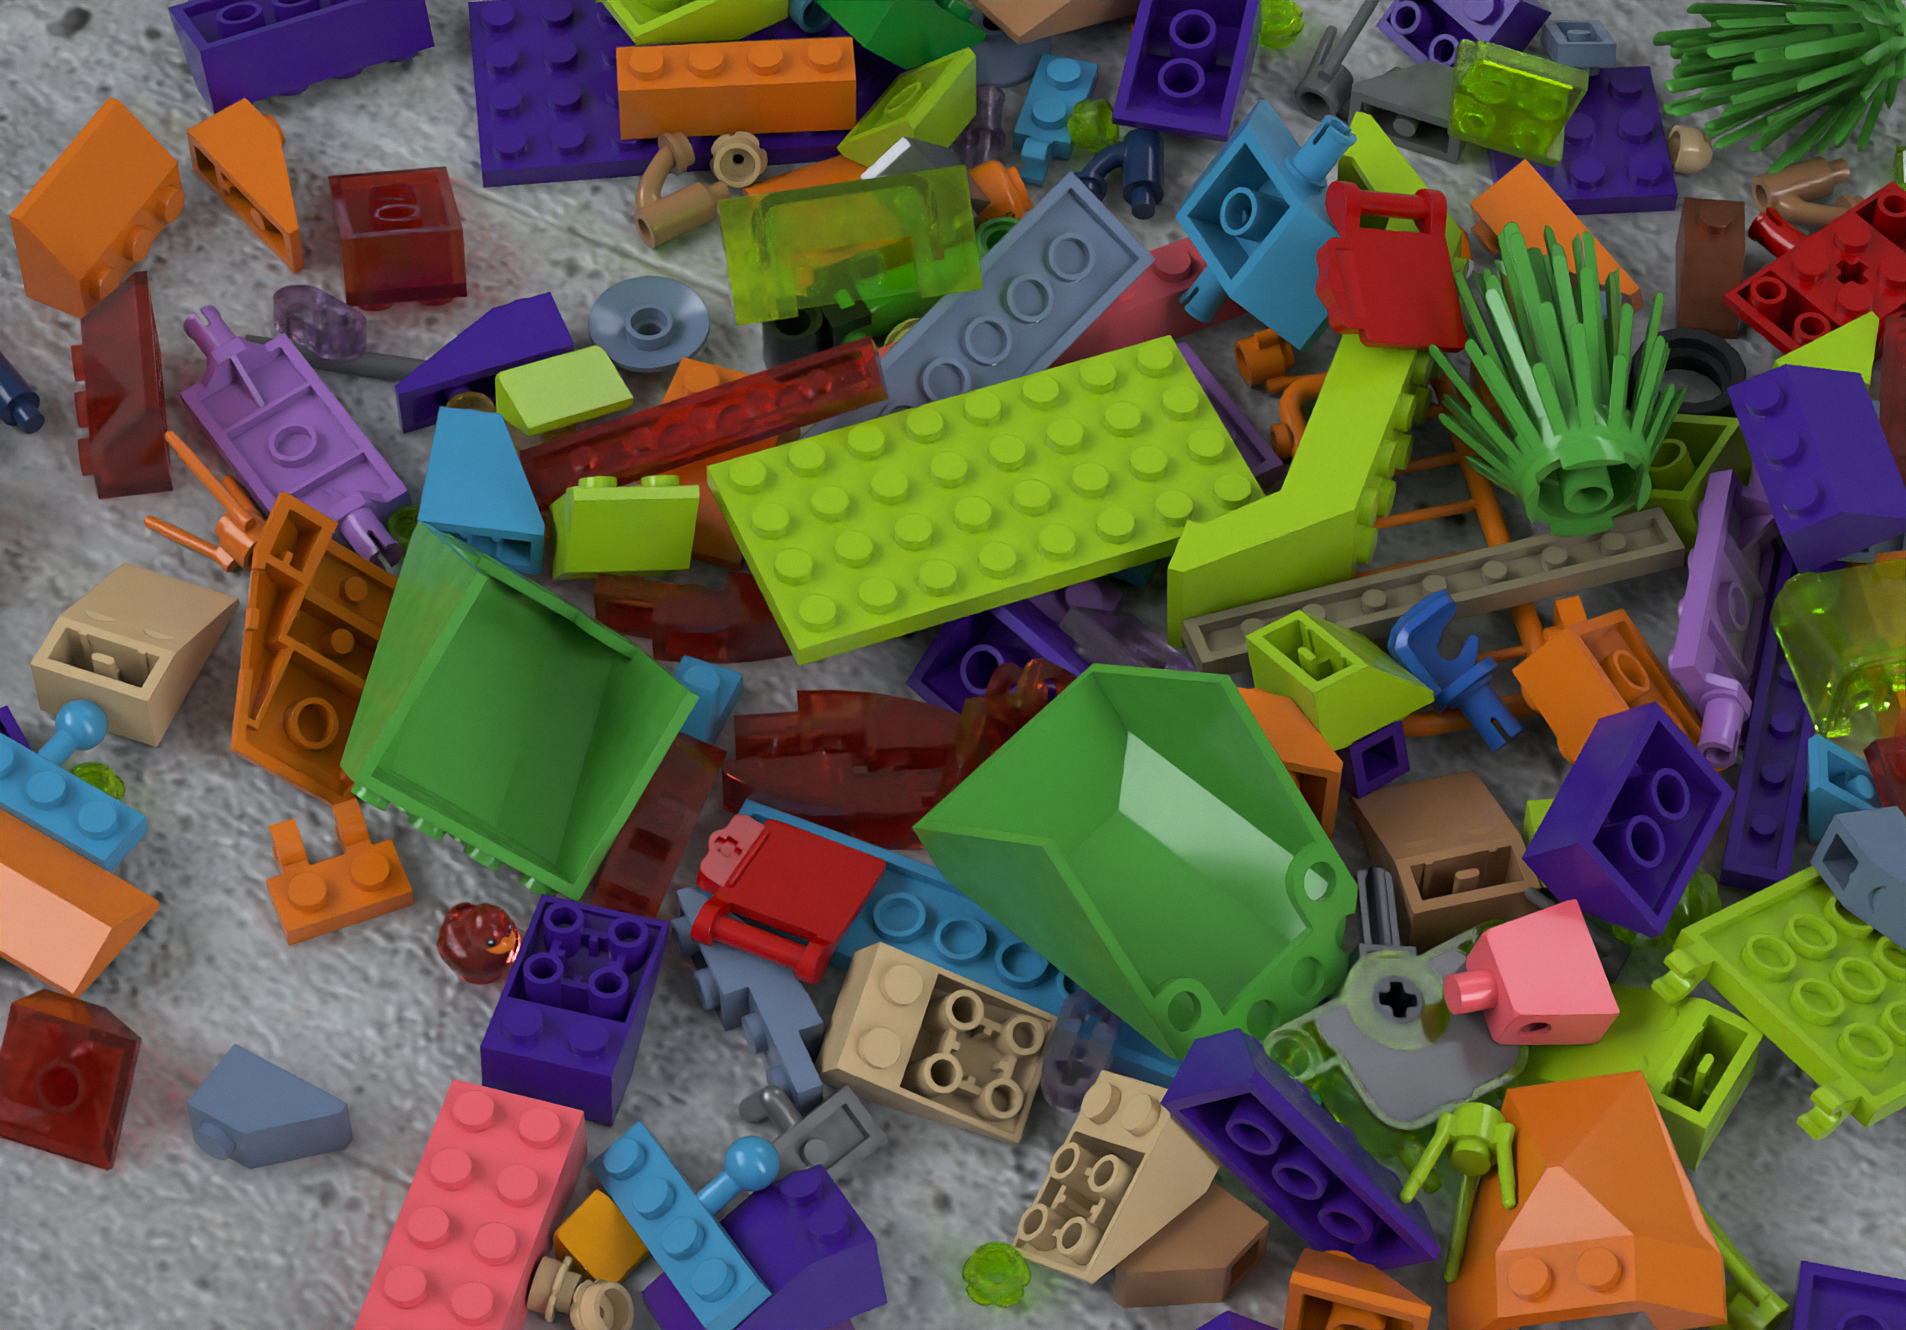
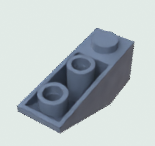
M1898 806L1835 814L1810 862L1845 909L1906 950L1905 815Z

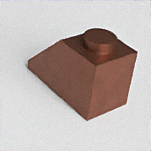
M1684 198L1675 244L1676 328L1701 329L1721 338L1736 339L1739 317L1726 307L1722 300L1723 295L1742 283L1745 201Z

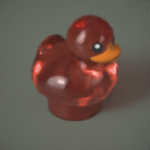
M462 902L454 905L446 913L438 932L436 947L442 960L452 970L456 971L463 980L475 985H485L498 980L513 965L520 949V935L513 920L501 907L487 902L481 904Z

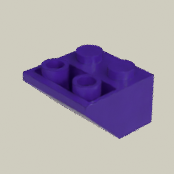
M1394 0L1376 24V27L1417 64L1431 60L1478 75L1495 73L1517 60L1552 12L1538 0Z

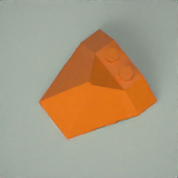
M284 491L279 493L253 549L230 751L331 807L332 805L356 798V795L350 791L354 782L340 767V762L398 578L332 540L331 538L338 522Z
M1638 1070L1507 1089L1500 1112L1505 1117L1506 1123H1511L1516 1128L1512 1143L1516 1205L1512 1209H1506L1502 1204L1498 1163L1490 1167L1486 1174L1480 1177L1473 1200L1458 1278L1454 1283H1448L1447 1285L1448 1330H1520V1326L1642 1311L1645 1312L1656 1330H1682L1728 1324L1724 1258L1699 1205V1200L1675 1150L1676 1147L1642 1071Z

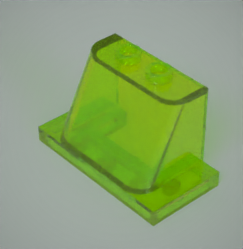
M966 164L716 200L733 319L736 326L798 317V309L917 291L918 297L926 298L983 289Z

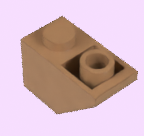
M1212 1180L1205 1194L1113 1267L1115 1269L1113 1300L1123 1308L1222 1302L1265 1257L1269 1221Z

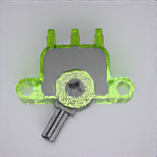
M1371 866L1368 869L1358 870L1353 877L1358 885L1356 915L1359 943L1349 956L1346 977L1334 991L1329 1002L1276 1028L1266 1036L1262 1045L1265 1053L1275 1063L1285 1067L1290 1073L1291 1078L1301 1082L1309 1090L1311 1097L1316 1094L1320 1096L1335 1120L1349 1128L1355 1135L1356 1141L1371 1156L1388 1159L1397 1156L1410 1175L1425 1151L1422 1144L1431 1140L1436 1132L1440 1113L1449 1112L1453 1114L1455 1108L1469 1102L1483 1103L1493 1106L1500 1099L1503 1102L1507 1089L1524 1086L1518 1076L1525 1068L1529 1052L1528 1045L1498 1044L1492 1039L1482 1010L1454 1015L1448 1009L1444 997L1445 977L1449 974L1467 971L1466 958L1482 933L1508 921L1493 919L1483 922L1417 956L1416 947L1400 946L1392 875L1390 872L1385 871L1382 866ZM1434 1164L1421 1186L1426 1194H1433L1443 1187L1444 1181L1436 1171V1164Z

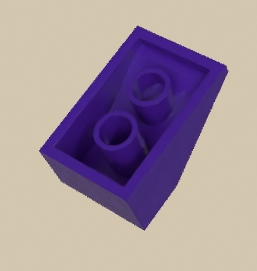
M1140 0L1112 114V124L1227 142L1253 67L1261 32V0Z
M822 1164L806 1170L792 1172L784 1178L772 1182L768 1187L754 1191L720 1221L728 1235L772 1292L769 1298L733 1330H822L887 1304L875 1238ZM665 1272L641 1292L644 1304L661 1330H706Z

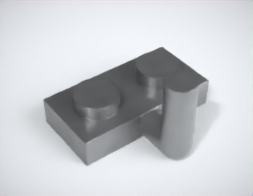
M848 1084L838 1089L804 1117L782 1088L776 1085H768L744 1098L739 1104V1114L744 1121L756 1123L769 1117L781 1133L771 1142L776 1148L780 1159L779 1172L773 1182L784 1178L792 1172L806 1170L818 1164L823 1165L835 1182L888 1140Z

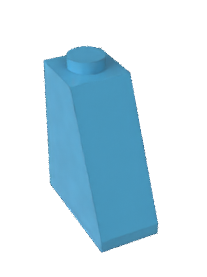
M440 406L417 524L419 521H422L446 535L455 536L519 573L542 575L544 568L545 524L502 414L482 412L475 409H457Z

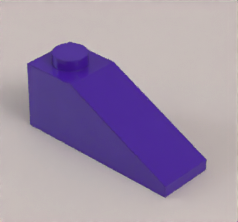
M551 292L530 298L517 299L509 304L492 308L396 384L395 392L399 425L403 434L435 425L440 406L479 411L496 407V374L504 370L575 351L574 342Z

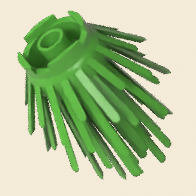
M1754 0L1787 5L1694 3L1688 7L1687 13L1702 14V17L1711 22V27L1658 32L1653 37V44L1655 46L1670 45V56L1673 59H1681V64H1677L1673 69V77L1675 79L1665 81L1666 89L1671 93H1678L1703 88L1702 93L1665 103L1663 105L1665 113L1682 117L1727 104L1719 118L1705 123V128L1701 129V131L1708 135L1710 140L1779 105L1808 94V96L1719 138L1713 145V148L1727 147L1760 131L1759 136L1761 137L1749 145L1750 151L1760 152L1823 105L1830 106L1770 166L1767 173H1778L1787 164L1792 165L1799 162L1825 132L1826 134L1816 146L1815 155L1825 151L1833 140H1835V148L1843 146L1870 102H1872L1857 140L1858 152L1862 151L1869 142L1884 101L1888 110H1890L1896 97L1899 81H1902V78H1906V8L1901 0Z
M1509 222L1498 235V243L1503 261L1495 260L1497 276L1489 268H1486L1483 274L1474 271L1472 273L1511 379L1468 281L1460 270H1457L1455 273V283L1486 354L1471 324L1467 319L1463 318L1467 336L1465 350L1491 391L1514 440L1443 351L1434 344H1430V355L1471 405L1470 412L1456 396L1443 394L1446 401L1440 402L1462 424L1447 414L1440 413L1439 419L1444 426L1486 460L1484 461L1477 455L1464 456L1469 462L1466 465L1524 502L1526 514L1531 523L1535 522V519L1547 523L1550 526L1551 534L1558 536H1584L1603 532L1615 527L1612 519L1613 516L1628 509L1634 503L1636 510L1640 511L1647 503L1652 489L1648 469L1688 392L1689 386L1679 389L1672 399L1675 386L1671 383L1663 389L1653 412L1671 349H1668V342L1665 343L1663 336L1657 337L1664 296L1659 291L1652 301L1630 412L1626 411L1634 310L1631 304L1624 303L1621 311L1619 267L1613 273L1610 272L1605 281L1607 318L1604 320L1603 325L1595 243L1592 234L1588 231L1582 233L1583 249L1578 233L1572 241L1578 285L1572 288L1565 250L1560 244H1557L1553 230L1548 225L1544 227L1543 237L1548 254L1542 255L1541 250L1537 247L1527 249L1524 237L1520 233L1517 223Z

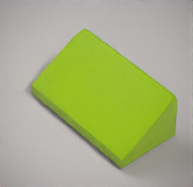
M599 345L585 347L504 370L496 374L495 377L496 413L502 414L504 420L528 437L634 406L632 394L607 353Z

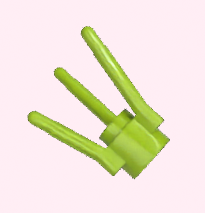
M1469 1102L1459 1105L1454 1109L1453 1114L1449 1112L1440 1113L1433 1138L1399 1193V1199L1402 1203H1410L1444 1148L1450 1158L1451 1166L1463 1174L1444 1272V1279L1448 1283H1454L1458 1278L1478 1176L1486 1174L1490 1167L1498 1163L1502 1204L1506 1209H1512L1516 1205V1185L1512 1143L1516 1128L1513 1124L1506 1123L1505 1117L1499 1110L1483 1103Z
M1699 1203L1724 1258V1268L1733 1277V1280L1725 1288L1728 1324L1706 1326V1328L1710 1330H1775L1784 1320L1791 1307L1763 1282L1715 1220Z

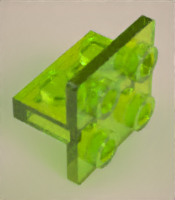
M1463 39L1456 48L1447 133L1450 137L1556 167L1563 155L1565 125L1588 90L1589 72L1480 39L1476 42Z

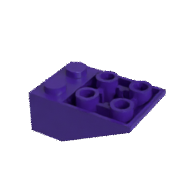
M542 894L480 1045L482 1086L584 1111L585 1120L613 1126L633 1073L670 931V922Z

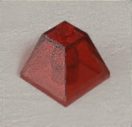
M41 989L12 1002L0 1052V1137L107 1171L114 1167L142 1038L106 1007L47 989Z

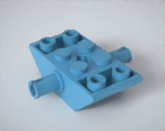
M1261 99L1258 101L1191 186L1175 215V218L1207 263V267L1187 292H1184L1180 297V303L1186 305L1184 307L1186 312L1198 321L1210 323L1214 319L1216 312L1230 297L1298 350L1308 352L1330 326L1327 309L1315 292V285L1319 275L1316 253L1330 238H1339L1338 231L1326 211L1325 199L1328 185L1325 177L1348 148L1357 141L1356 135L1351 133L1352 129L1337 117L1325 115L1321 120V124L1301 148L1269 102Z

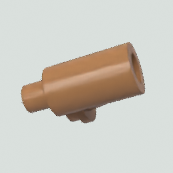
M680 131L674 134L665 132L658 136L659 151L644 172L636 191L634 222L642 240L652 249L716 218V209L732 201L730 190L722 180L707 187L700 182H695L670 195L661 197V189L669 172L671 171L674 175L679 176L687 171V166L695 162L692 146L687 137Z
M1817 156L1786 166L1778 173H1764L1755 176L1751 183L1752 196L1760 212L1765 213L1766 208L1774 207L1786 220L1811 227L1823 228L1865 200L1860 195L1852 197L1847 194L1838 197L1835 206L1811 203L1812 201L1832 195L1834 185L1850 179V169L1843 158L1826 162L1823 157Z

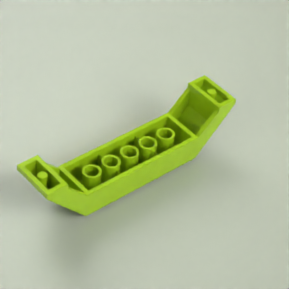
M1356 111L1350 128L1352 129L1351 133L1356 135L1357 141L1339 159L1337 181L1356 183L1360 190L1414 195L1419 189H1429L1372 115ZM1447 213L1445 237L1454 280L1457 270H1460L1467 279L1469 259L1461 257L1462 231ZM1360 215L1359 228L1420 233L1412 219ZM1456 285L1457 294L1461 295ZM1459 298L1461 313L1464 318L1466 306L1463 299ZM1359 334L1342 336L1281 490L1205 523L1187 520L1167 568L1168 646L1180 649L1187 648L1182 639V620L1353 580L1359 563L1370 564L1378 539V529L1373 528L1378 516L1387 518L1393 505L1396 492V481H1392L1396 469L1406 470L1414 445V435L1410 434L1413 423L1423 425L1428 414L1432 390L1427 388L1431 378L1440 380L1444 372L1430 355L1429 351L1367 347L1361 343Z

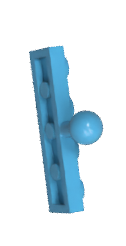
M76 699L68 702L57 714L55 721L56 733L37 753L0 733V808L111 873L148 833L146 816L60 767L75 750H90L102 742L108 729V721L103 709L95 702L87 699Z
M640 1120L588 1165L706 1330H733L772 1295V1292L714 1216L741 1191H759L768 1187L775 1180L780 1168V1159L776 1148L767 1139L751 1135L744 1136L733 1142L725 1155L724 1170L698 1193L654 1133Z

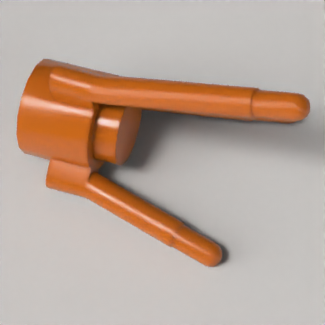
M1271 328L1256 332L1253 336L1234 342V355L1238 370L1248 387L1264 383L1267 394L1271 395L1285 390L1295 380L1311 375L1286 376V369L1295 365L1291 344Z
M172 430L165 433V440L227 510L215 528V534L219 537V547L153 516H146L143 521L144 525L160 533L162 536L214 560L227 573L233 571L238 564L245 571L251 572L253 549L266 523L265 518L234 477L226 475L223 478L222 484L176 432Z

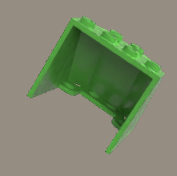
M419 521L408 545L340 767L354 782L350 791L368 804L385 811L389 803L392 802L398 810L409 816L407 822L424 834L442 841L445 834L449 833L451 838L465 846L463 852L480 864L498 871L503 862L522 872L523 874L519 882L536 894L555 897L559 892L578 902L697 703L699 696L631 639L593 618L569 600L450 534L446 535L434 527Z
M1093 663L912 827L949 883L1172 1059L1184 1060L1195 1039L1240 1028L1244 1033L1257 1039L1263 1045L1265 1053L1269 1056L1273 1053L1272 1048L1282 1039H1287L1317 1010V1005L1327 995L1331 996L1347 975L1350 954L1344 952L1342 947L1346 916L1355 914L1358 885L1229 675Z

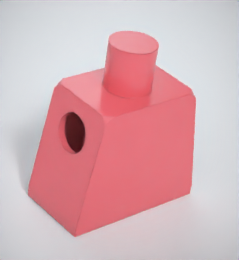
M1577 899L1564 901L1488 929L1482 933L1467 956V971L1449 974L1444 980V997L1450 1012L1454 1015L1482 1010L1492 1039L1500 1045L1598 1043L1620 1013Z

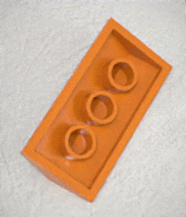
M0 808V957L76 1001L160 909L159 901Z

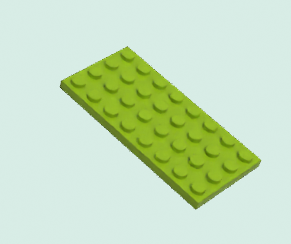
M1171 335L707 466V484L798 666L1172 556L1187 520L1205 523L1266 497Z

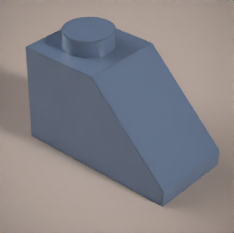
M237 1044L231 1047L187 1102L193 1137L197 1145L215 1159L226 1160L230 1158L249 1169L344 1150L353 1140L348 1103Z

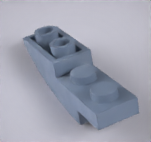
M690 887L677 890L678 918L669 921L670 931L680 957L691 956L697 971L693 972V982L704 1010L715 1008L724 1031L740 1026L743 1027L752 1053L756 1055L763 1052L770 1066L769 1069H766L768 1085H776L782 1088L804 1117L823 1102V1084L813 1062H816L824 1039V1022L810 996L789 968L717 941L709 947L691 940L690 932L693 923L704 903L710 898ZM730 912L728 917L745 923L743 920H741L736 915Z

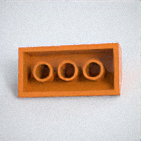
M851 36L616 46L621 140L658 138L659 135L665 132L674 134L678 131L682 132L686 137L723 134L735 135L738 131L761 134L853 129L856 125V73L853 38Z

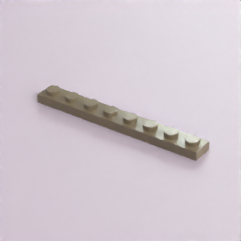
M1660 506L1613 517L1614 528L1591 535L1558 536L1550 532L1182 620V639L1198 672L1231 675L1251 670L1245 640L1246 635L1299 609L1360 633L1372 641L1389 637L1391 628L1405 612L1430 593L1445 589L1456 602L1457 612L1452 620L1456 621L1684 566L1685 547Z

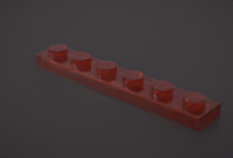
M870 335L519 451L521 465L539 511L541 513L549 510V505L566 493V488L579 486L578 480L581 478L596 476L616 477L617 487L639 481L642 477L654 476L889 399L879 351Z

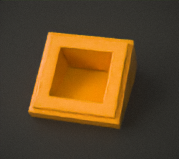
M598 1189L564 1221L553 1236L555 1259L564 1261L566 1255L572 1257L573 1266L571 1271L583 1275V1280H591L593 1283L597 1279H604L608 1282L621 1284L650 1254L648 1248L617 1205Z

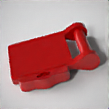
M1331 182L1326 192L1325 206L1327 214L1338 231L1339 238H1330L1318 249L1316 261L1319 275L1315 285V292L1327 309L1330 327L1338 334H1359L1361 343L1367 347L1429 351V345L1434 344L1446 353H1458L1465 349L1467 336L1445 237L1447 201L1444 194L1439 190L1419 189L1414 195L1360 190L1356 183ZM1360 215L1412 219L1420 233L1359 228Z
M737 814L731 818L725 828L717 830L709 836L706 854L700 863L696 882L700 889L714 894V896L705 902L693 923L690 938L709 947L717 941L795 971V978L797 980L815 986L823 977L835 949L883 878L886 863L881 858L778 820L770 819L761 824L747 815ZM730 912L810 942L805 946L728 916Z

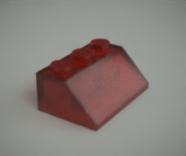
M139 271L130 275L80 319L82 344L71 345L75 381H85L86 390L74 392L79 429L88 428L89 438L78 439L82 476L94 475L98 499L173 491L169 443L165 440L168 425L161 347L147 271Z

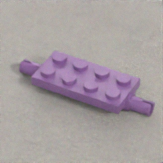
M208 305L200 308L201 313L209 322L207 326H205L195 311L191 313L184 322V331L207 357V368L198 383L179 393L184 408L267 517H269L279 493L285 491L338 522L331 538L342 546L349 542L359 556L385 571L384 565L377 558L380 553L391 567L396 565L403 555V548L397 540L393 539L382 522L412 505L409 491L288 336L283 333L264 345L249 342L243 337L235 336L214 306Z
M1753 459L1748 487L1742 485L1733 469L1709 473L1705 498L1698 505L1699 528L1695 548H1692L1688 555L1689 578L1685 597L1680 599L1678 605L1680 623L1676 643L1670 649L1668 655L1669 671L1673 681L1682 686L1693 703L1697 716L1702 721L1697 749L1713 768H1727L1735 764L1738 745H1745L1781 554V547L1775 539L1779 529Z

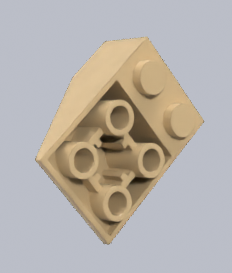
M124 562L59 615L31 661L30 667L40 710L57 715L60 709L70 701L76 699L91 700L98 704L105 712L108 721L107 732L157 747L240 604L239 598Z
M878 942L854 952L814 1066L822 1082L839 1089L848 1084L856 1096L870 1102L1016 1145L1019 1144L1061 1018L883 942Z
M1102 1070L1095 1084L1084 1096L1081 1111L1063 1146L1054 1154L1050 1164V1171L1032 1206L1023 1214L1019 1222L1018 1233L1008 1253L1017 1258L1094 1284L1205 1194L1222 1162L1160 1104L1168 1090L1167 1088Z

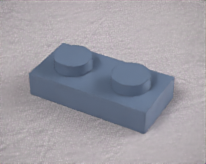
M1546 20L1543 24L1541 43L1557 67H1564V73L1573 76H1593L1599 74L1600 67H1616L1617 44L1600 20Z

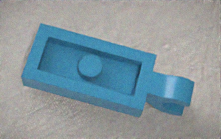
M1042 53L1013 132V149L1022 150L1020 160L1025 161L1020 174L1022 182L1043 186L1052 157L1070 160L1098 81L1099 64Z

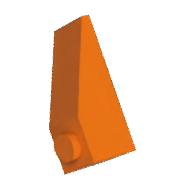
M243 98L187 129L193 171L294 274L304 269L299 226L282 145L285 144V137L275 118L268 113L262 115L246 98Z
M1524 159L1470 203L1476 223L1470 229L1482 247L1493 256L1500 251L1498 235L1507 223L1515 222L1524 237L1527 249L1537 247L1541 250L1542 255H1545L1548 252L1543 234L1545 225H1548L1554 232L1557 244H1560L1565 250L1571 285L1574 288L1578 285L1572 241L1578 233L1583 249L1582 233L1584 231L1591 232L1532 165ZM1593 236L1600 291H1605V281L1609 273H1613L1619 267L1620 293H1622L1621 309L1624 303H1629L1633 307L1635 314L1644 306L1640 288Z

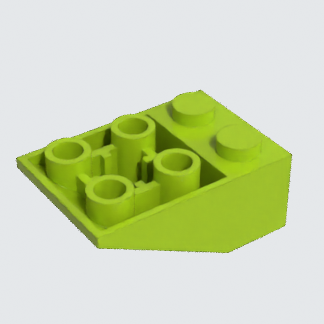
M1609 983L1620 1013L1600 1041L1593 1044L1533 1045L1516 1070L1513 1079L1526 1086L1641 1070L1676 1147L1675 1150L1682 1165L1696 1171L1754 1076L1765 1035L1750 1021L1706 999L1686 996L1678 1003L1670 1005L1656 991Z

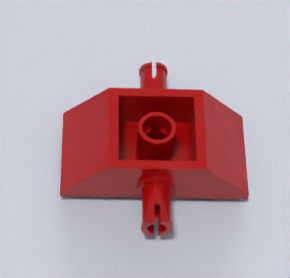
M1891 181L1813 235L1808 236L1781 216L1774 207H1768L1765 213H1759L1749 227L1748 237L1754 242L1759 243L1777 259L1724 294L1722 303L1784 355L1873 311L1880 319L1873 363L1890 351L1906 363V191Z

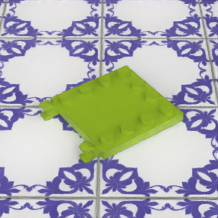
M1813 865L1681 929L1672 947L1674 951L1667 955L1663 961L1671 970L1663 977L1654 980L1651 988L1668 1004L1672 1005L1684 999L1701 981L1706 980L1820 1086L1812 1092L1809 1098L1816 1106L1809 1112L1799 1116L1796 1123L1815 1141L1822 1140L1831 1134L1849 1115H1852L1861 1125L1867 1128L1906 1106V950L1845 909Z

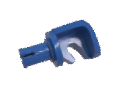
M1445 589L1435 591L1413 605L1397 620L1391 628L1387 650L1396 662L1433 690L1435 701L1429 705H1432L1438 714L1445 712L1449 708L1452 711L1459 708L1489 746L1491 753L1494 754L1506 746L1507 743L1492 725L1493 720L1498 721L1512 740L1522 733L1526 727L1519 723L1489 685L1493 681L1491 675L1499 668V665L1491 656L1477 664L1480 640L1476 635L1468 637L1460 655L1456 659L1444 660L1440 657L1439 648L1442 643V637L1456 615L1457 606Z

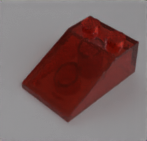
M446 166L328 176L341 282L346 307L357 306L364 311H382L392 307L393 303L418 301V303L425 306H441L453 301V298L467 297L463 227Z

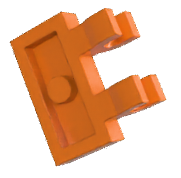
M357 798L331 806L337 823L334 826L335 835L344 854L327 860L309 864L294 818L269 826V832L275 845L272 846V853L281 875L266 879L267 891L289 946L414 905L413 890L392 839L372 844Z

